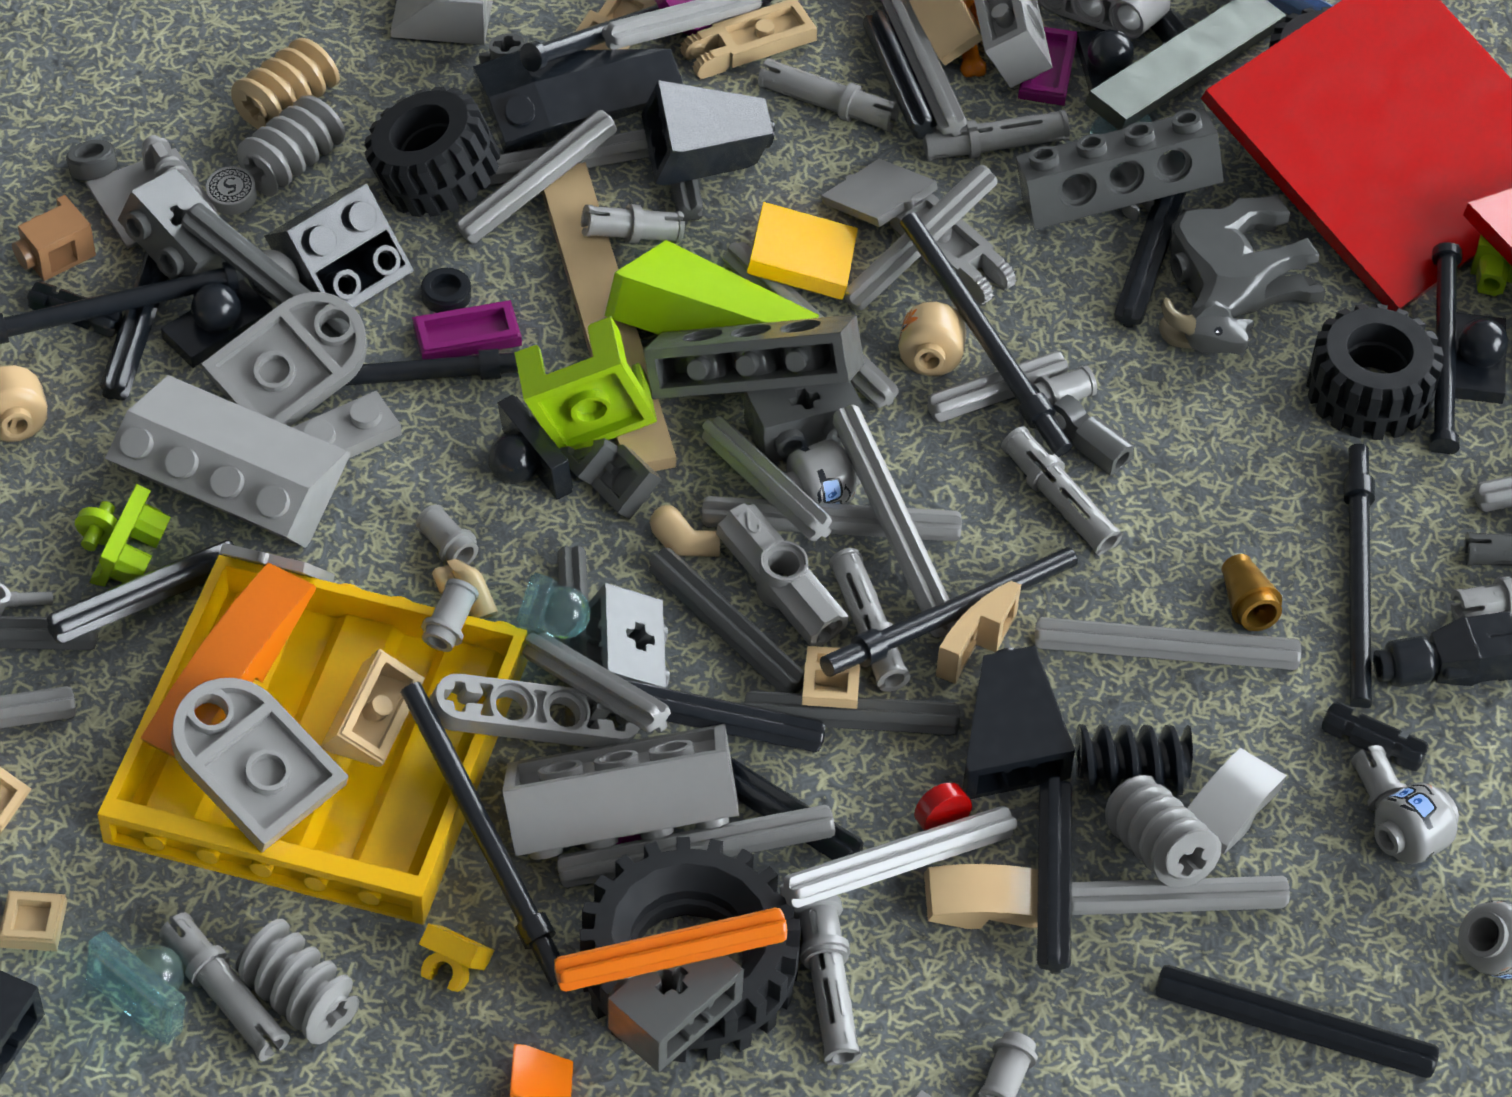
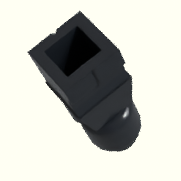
M1505 611L1471 617L1463 616L1432 632L1429 640L1424 636H1416L1388 641L1384 649L1374 651L1373 665L1376 677L1379 682L1389 681L1395 687L1429 683L1434 677L1436 683L1473 686L1480 682L1492 680H1512V617L1510 612Z

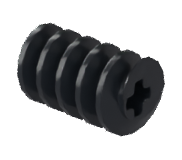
M1083 724L1078 725L1075 739L1076 774L1079 779H1084L1089 795L1095 794L1100 779H1106L1109 791L1112 794L1120 785L1122 779H1129L1139 775L1152 776L1155 782L1164 786L1166 779H1172L1177 795H1183L1192 772L1193 741L1191 726L1187 725L1184 728L1179 739L1175 727L1165 725L1157 740L1153 727L1143 725L1135 740L1131 727L1129 725H1121L1113 740L1109 727L1105 724H1099L1091 740L1087 727Z

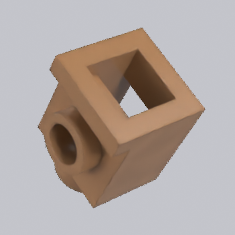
M66 195L56 199L58 207L37 215L19 225L20 240L12 243V249L19 264L25 270L33 268L43 281L96 256L91 224Z

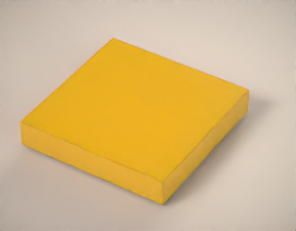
M763 202L746 273L843 300L848 285L858 228Z

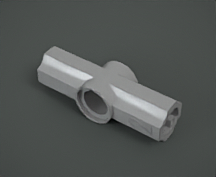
M742 503L729 511L727 516L717 525L716 535L757 582L756 592L759 599L768 606L778 608L809 646L820 647L836 638L841 630L847 626L849 616L809 570L808 556L804 549L797 543L784 540L755 504L746 505ZM776 573H783L788 576H779Z

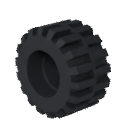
M434 87L431 91H426L425 89L416 91L410 97L406 98L404 96L397 100V104L393 107H387L380 114L381 119L373 122L369 129L371 134L365 138L364 143L367 149L364 152L366 160L391 204H394L397 210L402 213L410 212L411 216L421 217L428 213L432 217L440 215L442 211L449 210L452 212L459 209V205L466 201L471 202L477 197L476 193L479 190L486 189L491 183L489 177L496 174L498 170L497 160L500 159L498 144L474 99L468 93L463 94L460 89L451 88L446 91L445 87Z
M1366 304L1355 305L1354 311L1344 308L1336 313L1335 319L1328 318L1323 323L1322 330L1318 332L1307 376L1308 398L1311 404L1318 403L1316 413L1322 419L1329 415L1332 417L1330 426L1339 431L1344 425L1352 428L1350 436L1361 438L1362 432H1370L1372 440H1383L1385 432L1390 431L1392 437L1397 438L1404 435L1406 427L1411 431L1419 427L1421 419H1426L1430 412L1443 366L1442 347L1437 346L1438 338L1433 331H1425L1426 323L1419 318H1409V312L1400 308L1397 311L1387 309L1388 305L1377 304L1376 308H1368ZM1362 367L1377 368L1388 374L1371 372Z

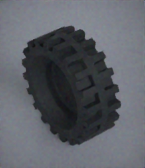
M677 837L676 850L661 852L655 841L644 845L643 860L634 863L625 854L615 861V878L613 880L601 874L594 883V901L585 900L582 909V929H579L580 952L643 938L648 929L662 920L683 915L705 917L718 921L770 908H780L787 923V939L781 943L742 951L743 960L741 967L744 969L742 1000L687 1048L704 1049L707 1061L720 1059L721 1045L733 1042L739 1051L750 1047L752 1032L760 1028L768 1034L776 1026L777 1012L780 1007L788 1009L792 1000L794 981H797L800 919H794V908L789 907L785 897L781 896V893L779 894L777 891L778 874L770 866L759 874L754 871V854L742 849L736 858H732L723 854V841L710 839L708 849L700 850L691 849L690 837ZM619 980L583 988L584 992H590L591 1010L597 1019L604 1016L608 1017V997L612 988ZM611 1031V1034L614 1035L617 1039H619V1038ZM687 1049L673 1061L686 1062Z

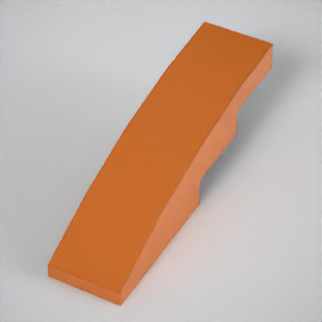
M268 562L235 599L202 642L168 692L141 739L148 745L176 759L171 743L173 720L179 704L192 689L204 682L218 678H238L252 683L255 679L263 683L317 589L315 585ZM205 703L198 706L194 711L196 717L207 725H216L226 719L225 712L216 704Z

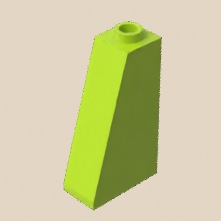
M668 240L663 241L615 272L604 315L606 317L611 316L615 321L658 335L661 332L819 318L818 314Z

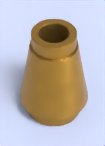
M1237 554L1228 558L1222 565V573L1234 621L1240 625L1242 624L1249 631H1262L1273 626L1282 614V595L1248 555Z

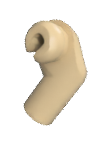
M662 505L651 515L650 527L652 533L664 547L672 549L678 556L720 557V538L716 535L715 530H694L678 509L672 505Z
M459 559L447 560L448 565L437 567L433 570L432 576L441 594H443L448 579L452 578L468 582L477 589L479 596L469 612L472 617L487 619L498 614L497 607L480 571Z

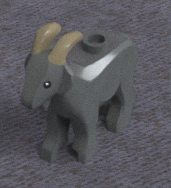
M1278 194L1262 198H1238L1229 206L1221 209L1185 208L1172 224L1170 257L1172 274L1178 283L1185 282L1198 300L1192 307L1189 315H1185L1174 308L1169 298L1163 299L1161 309L1164 317L1160 320L1158 328L1162 338L1169 345L1177 348L1194 349L1203 353H1244L1249 345L1247 332L1253 328L1254 322L1252 319L1234 318L1240 315L1251 314L1269 305L1290 300L1307 303L1323 302L1326 291L1321 283H1316L1311 276L1303 278L1301 273L1281 276L1290 270H1305L1307 264L1319 262V254L1308 238L1276 249L1254 252L1244 235L1253 229L1264 232L1276 231V226L1289 222L1290 212Z

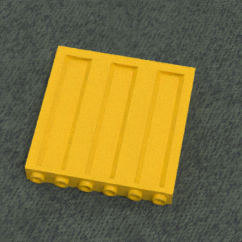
M218 555L97 813L103 843L424 925L464 825L465 818L410 710L381 767L343 757L323 749L349 776L346 786L262 853L182 769L177 759L148 745L141 739L168 692L202 642L235 599L264 567V565ZM289 572L315 585L317 589L263 683L255 679L253 683L269 692L321 746L362 663L378 649L383 650L423 676L425 679L422 686L429 698L439 682L450 674H467L520 681L528 662L523 655V650L527 645L525 638L528 633L527 630L517 628L508 622H492L468 616L461 629L464 635L461 644L454 646L450 652L439 651L427 645L422 639L424 633L421 628L422 622L425 618L432 616L435 607L415 603L402 596L390 597L362 590L348 583L337 584ZM450 693L446 699L454 702L455 710L462 711L465 707V704L458 702L457 694ZM482 696L477 703L483 704L485 697ZM502 697L496 701L497 710L505 718L513 700L508 697ZM445 729L477 791L498 736Z

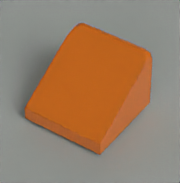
M514 1044L510 1097H571L572 1060L527 1045Z

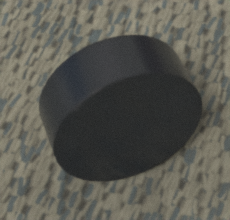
M454 268L433 270L422 280V301L429 310L435 313L465 308L471 300L470 279L465 273Z

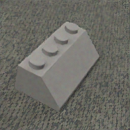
M167 375L127 410L105 459L135 475L306 548L311 542L351 453Z
M725 724L507 763L502 791L515 856L529 854L530 858L534 860L555 857L563 852V847L585 844L586 849L607 848L618 843V837L640 834L642 839H658L674 832L673 827L696 824L697 829H713L729 823V817L739 816L738 799Z

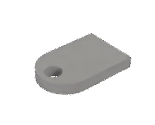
M308 292L293 296L281 303L201 364L203 372L229 401L291 427L358 374L367 353L366 331L360 315L347 301L329 293ZM332 318L343 319L350 325L348 331L340 337L326 336L322 333L321 327L327 320Z
M218 678L204 682L192 689L183 698L176 710L171 732V743L178 763L261 853L347 784L349 776L269 692L255 683L238 678ZM212 703L223 709L226 719L216 725H207L196 717L194 711L202 704Z

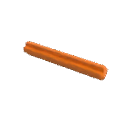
M770 908L563 955L554 960L555 977L560 990L567 992L777 944L787 939V923L780 908Z

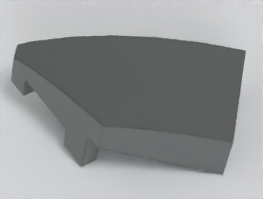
M605 438L594 440L593 446L576 450L569 446L560 448L568 458L569 467L578 478L591 484L617 513L629 520L662 480L632 449L623 444L615 445Z

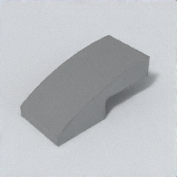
M1239 748L1211 777L1187 809L1191 810L1197 819L1206 824L1207 828L1218 836L1222 844L1221 853L1224 855L1250 829L1255 815L1281 790L1287 775Z

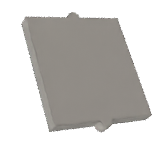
M879 158L857 173L847 175L845 177L846 180L821 195L822 202L829 207L881 227L905 210H912L914 204L936 191L938 187L936 180Z
M227 543L222 544L220 551L221 554L264 566L269 562L285 571L333 582L335 574L306 562Z

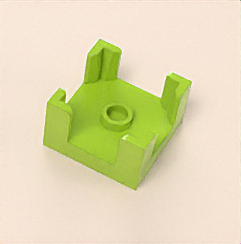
M611 316L591 323L587 328L593 357L549 374L545 373L542 353L538 345L514 352L523 399L541 427L559 449L567 446L574 450L593 446L594 440L603 438L610 440L657 422L647 374L640 363L632 365V370L629 367L620 331Z

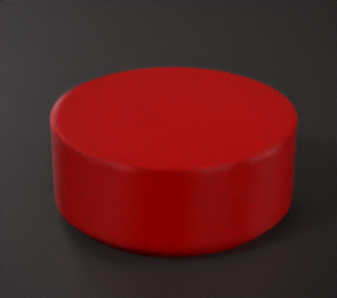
M943 783L933 787L921 797L916 805L914 817L925 831L968 817L972 810V802L958 784Z

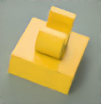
M428 923L419 945L436 953L429 955L424 960L421 967V977L432 980L437 975L440 966L448 963L452 967L453 976L449 981L447 989L459 992L466 987L469 981V968L484 971L495 950L447 927Z

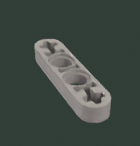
M450 674L439 682L429 697L443 727L451 731L593 748L631 741L641 729L575 688L467 674ZM450 693L457 694L458 702L465 704L462 711L455 710L454 702L446 700ZM484 696L483 704H478L479 699ZM508 697L515 700L522 708V718L519 720H509L503 717L497 710V699ZM562 704L571 709L575 716V725L564 727L557 724L550 716V706ZM609 713L615 714V719L618 723L625 724L620 731L614 729L613 721L605 719ZM589 720H594V723L588 728Z

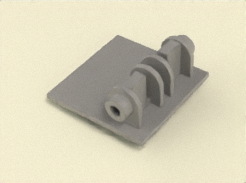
M151 135L143 141L142 161L113 171L104 177L86 182V186L127 249L139 245L137 241L128 236L124 227L118 221L131 191L173 168H176L218 214L217 209L209 200L177 149H171L169 142L165 138H159L157 135Z

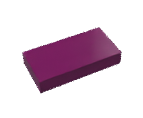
M1044 27L1053 68L1033 79L1020 83L1018 99L1065 106L1077 45V31Z
M511 300L412 317L413 329L421 359L479 354L478 350L496 348L502 350L522 346V336Z

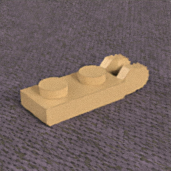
M785 0L714 23L710 28L687 36L680 43L681 47L679 48L687 60L696 58L692 67L696 76L701 80L726 72L730 66L732 68L817 41V27L798 0Z

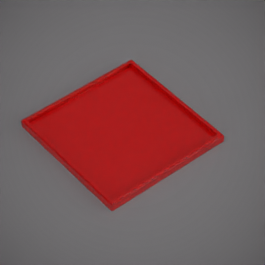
M1341 0L1206 89L1200 98L1383 305H1388V310L1397 311L1398 308L1403 310L1437 285V266L1432 261V249L1437 244L1451 242L1462 248V262L1457 266V270L1474 259L1481 234L1463 216L1468 202L1512 189V78L1441 0Z

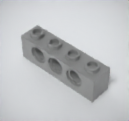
M974 0L984 50L1010 88L1028 79H1033L1053 68L1038 0Z

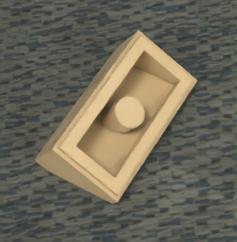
M378 649L362 663L321 747L331 753L381 767L409 712V708L400 692L411 683L421 682L423 684L425 678L383 650Z

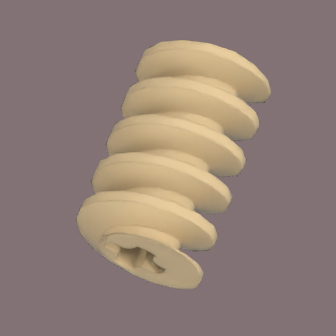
M298 38L290 42L288 48L286 47L276 52L274 58L272 57L262 62L260 68L258 67L248 72L246 78L244 77L234 82L231 88V98L243 120L259 129L260 127H265L266 122H269L275 116H279L288 106H293V103L301 96L313 95L321 97L326 92V85L331 88L339 84L340 75L334 61L322 47L310 39Z

